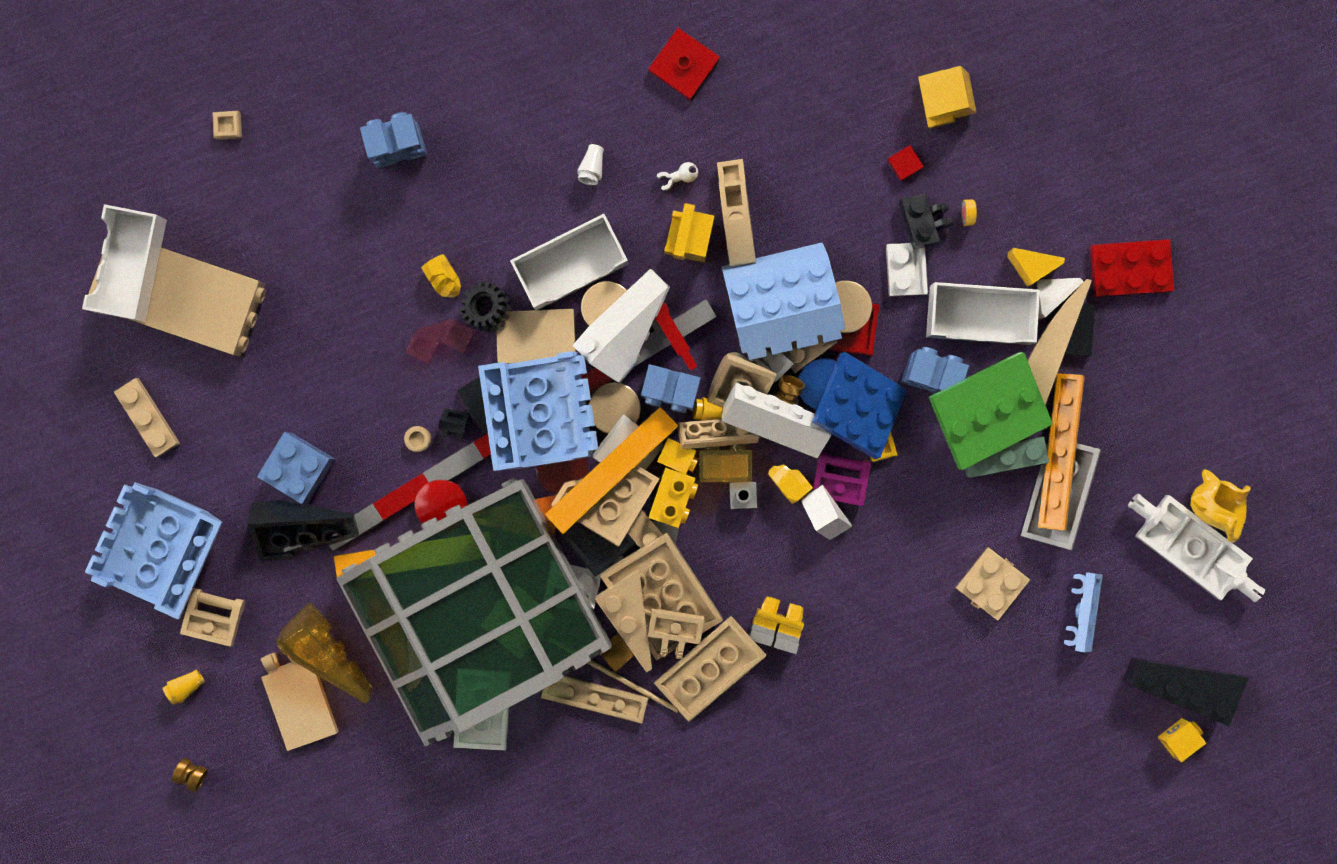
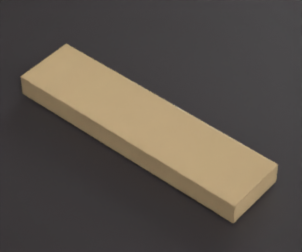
M563 676L564 678L544 688L542 691V699L641 724L648 702V697L567 676Z

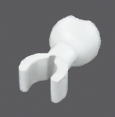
M686 162L679 167L678 171L671 174L667 172L658 173V179L663 177L671 179L661 189L668 191L672 188L673 183L681 180L687 183L693 182L698 177V168L695 164ZM696 168L695 173H691L690 170Z

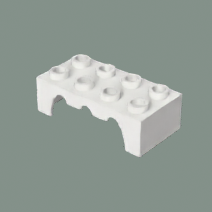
M104 204L101 219L107 225L108 234L106 239H104L101 253L102 262L98 267L96 276L97 287L92 294L85 295L82 309L94 313L146 322L167 220L156 214Z
M605 214L510 260L535 310H539L629 265Z
M935 282L929 287L926 338L1022 345L1036 343L1040 290Z

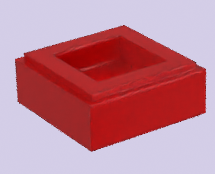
M911 145L887 159L900 182L924 167Z

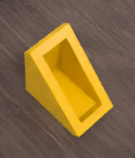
M1012 248L1007 254L1008 259L1027 287L1064 264L1065 258L1018 248Z

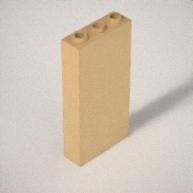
M161 248L146 322H135L240 357L241 353H244L248 347L249 338L247 336L249 330L256 324L258 304H261L265 298V283ZM98 268L94 280L92 282L89 294H92L97 287L96 276Z

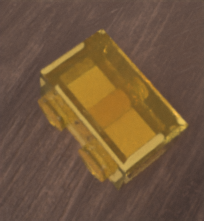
M730 445V450H720V446L704 447V451H699V482H752V450H746V445Z

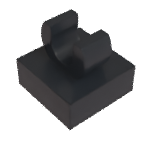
M445 408L438 429L443 430L442 436L447 438L449 431L457 433L456 440L460 441L470 422L471 413Z

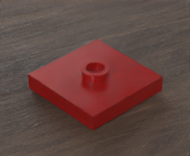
M677 28L649 67L648 72L691 101L720 60V56L680 28Z

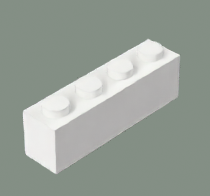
M735 383L723 405V422L815 458H818L831 437V433L812 423L815 416L814 413L804 410L798 405H791L781 401L773 395L758 392L750 386Z

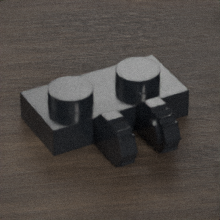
M926 194L901 198L898 202L913 250L937 245L940 242L937 230L954 225L952 218H944L934 222L932 217L933 215L947 212L949 210L948 203H940L929 207Z

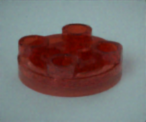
M586 458L536 466L538 481L547 491L554 494L559 493L565 482L583 479L588 474Z

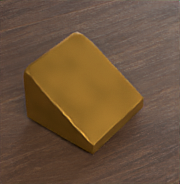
M618 634L610 640L613 644L612 647L601 654L615 672L634 656L625 641Z

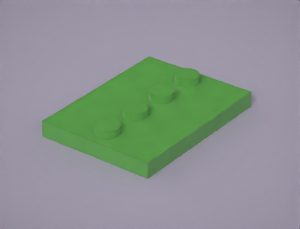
M1018 352L929 396L955 463L960 470H964L1053 425L1024 352Z

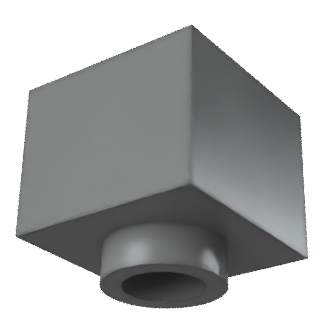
M756 482L729 483L730 509L757 508ZM745 490L748 492L746 500L739 499L738 494L740 491Z

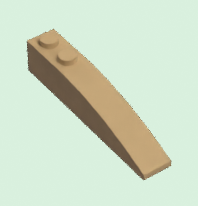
M1086 279L1062 305L1043 331L1027 360L1045 404L1092 280Z

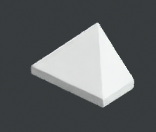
M1081 278L1038 280L1037 290H1040L1038 319H1043L1050 314L1084 281Z

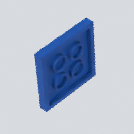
M841 353L812 423L874 459L881 458L907 389L848 353Z

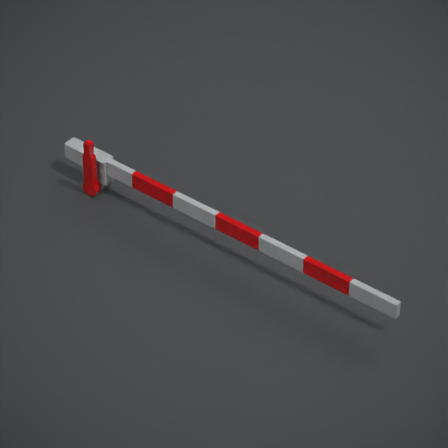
M708 301L700 302L674 319L669 315V308L663 302L658 316L654 318L651 325L654 331L649 334L647 341H644L636 365L672 345L676 354L683 358L687 367L690 370L695 369L697 364L690 355V348L683 337L717 317ZM596 367L588 371L587 374L581 375L582 379H588L590 393L613 380ZM488 433L354 514L359 535L414 502L422 486L434 480L448 481L491 455ZM353 538L329 546L334 551Z

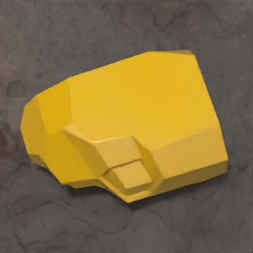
M444 254L433 258L421 267L439 295L447 298H455L459 295L461 289L459 277Z
M785 465L773 466L768 472L769 477L791 504H794L813 488L799 470H791Z

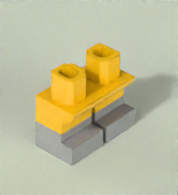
M766 596L761 608H757L748 635L755 642L768 646L773 645L774 648L797 654L801 631L804 627L802 622L803 607L789 603L786 616L777 614L780 600Z

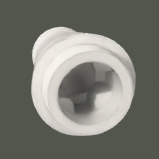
M589 145L588 151L577 170L580 182L587 185H597L598 181L602 179L604 149L601 146Z

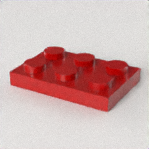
M1170 239L1090 246L1094 297L1174 291Z

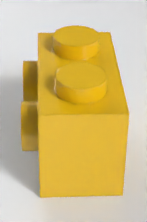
M665 468L648 518L679 528L680 523L685 524L690 509L686 508L688 499H694L698 484L694 483L695 478Z

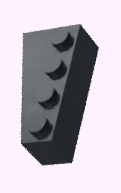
M1132 657L1122 681L1230 726L1249 677L1237 673Z

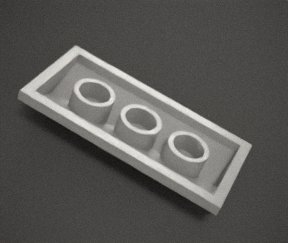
M1076 444L1066 531L1038 528L1046 463L1041 464L1021 536L1073 550L1101 449Z

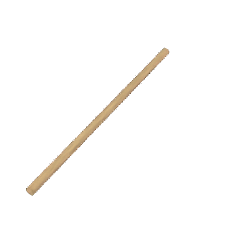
M551 637L547 641L571 655L576 652ZM593 660L587 663L672 711L678 712L671 703Z

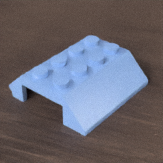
M823 243L756 258V263L732 267L730 265L721 266L742 353L747 352L749 360L766 357L765 348L767 347L771 348L772 355L793 350L791 344L793 341H796L798 349L819 344L818 335H822L823 343L842 339L840 330L845 329L841 303L829 257Z
M570 351L557 353L555 357L511 364L500 362L478 366L493 471L528 468L591 457L593 456V451L598 450L596 431L589 430V427L595 426L592 405H586L585 401L591 400L588 379H582L581 375L587 374L584 355H578V352Z
M134 482L133 487L124 484L117 499V502L124 505V507L114 506L106 524L113 531L103 530L95 548V551L102 553V556L92 555L85 572L93 575L91 578L92 582L104 587H117L155 604L154 609L180 619L223 522L206 510L158 489Z

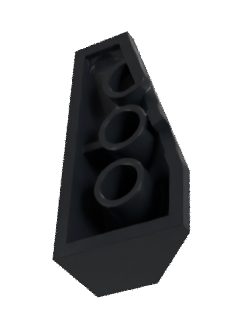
M280 500L253 502L248 522L260 561L288 559L294 557V553L302 550L310 552L315 550L316 546L324 543L332 545L359 536L355 515L352 513Z

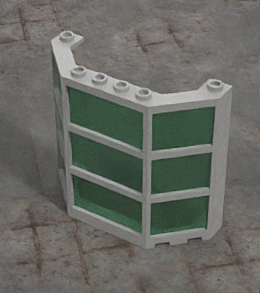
M516 477L502 483V489L462 509L460 505H457L445 512L447 517L440 521H437L435 517L421 524L423 530L415 534L412 530L397 537L399 543L391 547L389 543L374 550L375 556L358 566L354 563L342 570L343 575L336 578L424 746H428L436 740L438 742L450 737V734L453 733L452 730L455 735L543 690L564 678L563 676L570 672L568 668L572 667L573 670H577L591 661L590 659L609 650L613 645L525 479L517 481Z

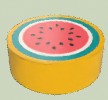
M973 199L963 200L962 223L964 226H973L977 218L976 203Z

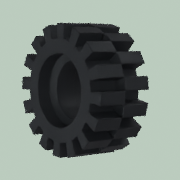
M478 282V288L474 285L470 286L472 291L470 293L465 291L464 293L467 298H461L460 303L465 305L460 307V311L464 313L462 317L468 324L481 332L482 330L490 332V329L496 331L498 330L497 325L501 327L505 325L502 321L504 318L509 319L510 316L506 311L511 312L512 307L508 305L511 301L507 297L508 295L496 285L490 282H485V284ZM491 298L494 302L492 310L487 315L480 316L478 308L481 302Z

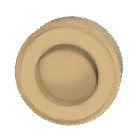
M411 427L405 433V445L413 452H423L431 444V434L424 427Z

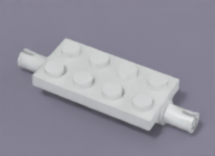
M1139 493L1132 498L1134 502H1129L1128 507L1146 519L1135 537L1215 598L1222 600L1231 589L1240 590L1253 602H1257L1261 598L1258 595L1259 593L1261 595L1264 594L1265 589L1247 577L1246 567L1253 558L1229 542L1211 526L1200 520L1170 495H1165L1157 507L1144 499Z

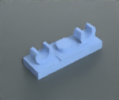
M1086 572V576L1075 574L1073 577L1080 579L1083 582V586L1081 589L1072 588V592L1083 594V598H1081V603H1078L1076 607V618H1078L1079 627H1066V630L1075 633V639L1073 641L1064 640V644L1076 646L1075 651L1092 652L1102 574Z

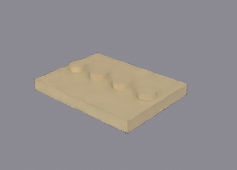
M665 533L600 573V577L609 588L638 569L640 572L647 631L649 629L652 609L704 616L702 633L723 621L721 614L668 533ZM648 637L650 652L657 661L662 658L660 656L662 639ZM668 641V653L676 649L678 641Z

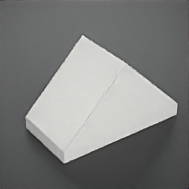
M823 485L801 498L815 530L827 539L831 540L852 527Z

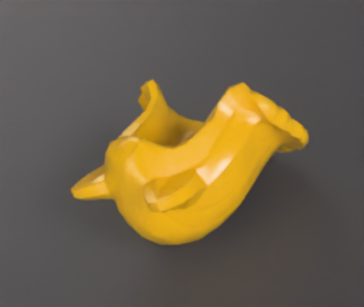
M1204 469L1202 471L1203 484L1199 485L1192 493L1190 506L1200 520L1225 531L1227 540L1234 543L1239 539L1245 524L1247 512L1246 498L1250 491V486L1245 485L1241 490L1230 482L1219 480L1212 472Z

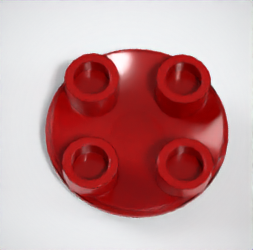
M434 480L422 486L415 499V512L422 524L435 517L437 521H440L447 517L445 514L447 510L457 505H460L461 509L466 507L467 499L458 484L447 480ZM462 520L445 528L442 531L450 530L456 527Z

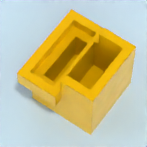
M962 66L918 77L927 124L930 129L953 123L955 118L977 113L969 73Z
M685 203L683 212L673 211L664 254L671 255L674 259L684 260L685 258L705 263L714 216L695 212V205Z

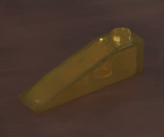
M311 602L307 603L280 631L276 641L280 651L284 655H288L295 663L366 704L370 700L373 690L372 686L354 661H348L343 643L341 641L335 642L328 631L332 628L329 622Z

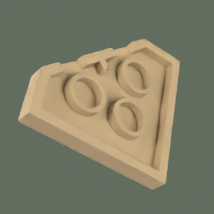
M637 465L577 522L619 547L659 481V478ZM582 479L565 482L552 502L551 507L557 504Z

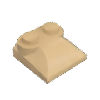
M728 353L723 357L712 380L707 396L708 402L723 407L735 383L750 386L756 391L767 395L776 378V373L747 361L740 353Z

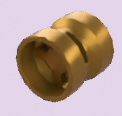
M782 375L778 382L779 389L774 392L773 396L791 405H797L798 396L803 393L805 384L797 377Z
M184 757L174 770L171 781L178 785L184 784L188 790L196 793L207 776L208 768L201 765L195 766L191 760Z

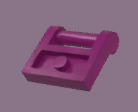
M821 451L817 460L812 491L823 485L834 501L863 506L871 460H853L828 455V452ZM830 465L860 471V477L857 479L826 473L825 467Z

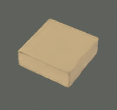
M239 111L212 112L213 133L216 140L242 138L241 113Z

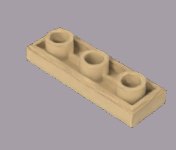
M722 419L678 422L677 427L682 449L758 443L759 435L725 423Z

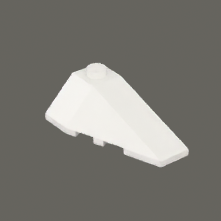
M650 269L585 330L573 347L581 355H584L591 365L615 381L621 382L637 364L640 357L639 352L644 341L648 339L649 329L654 318L658 316L670 287Z

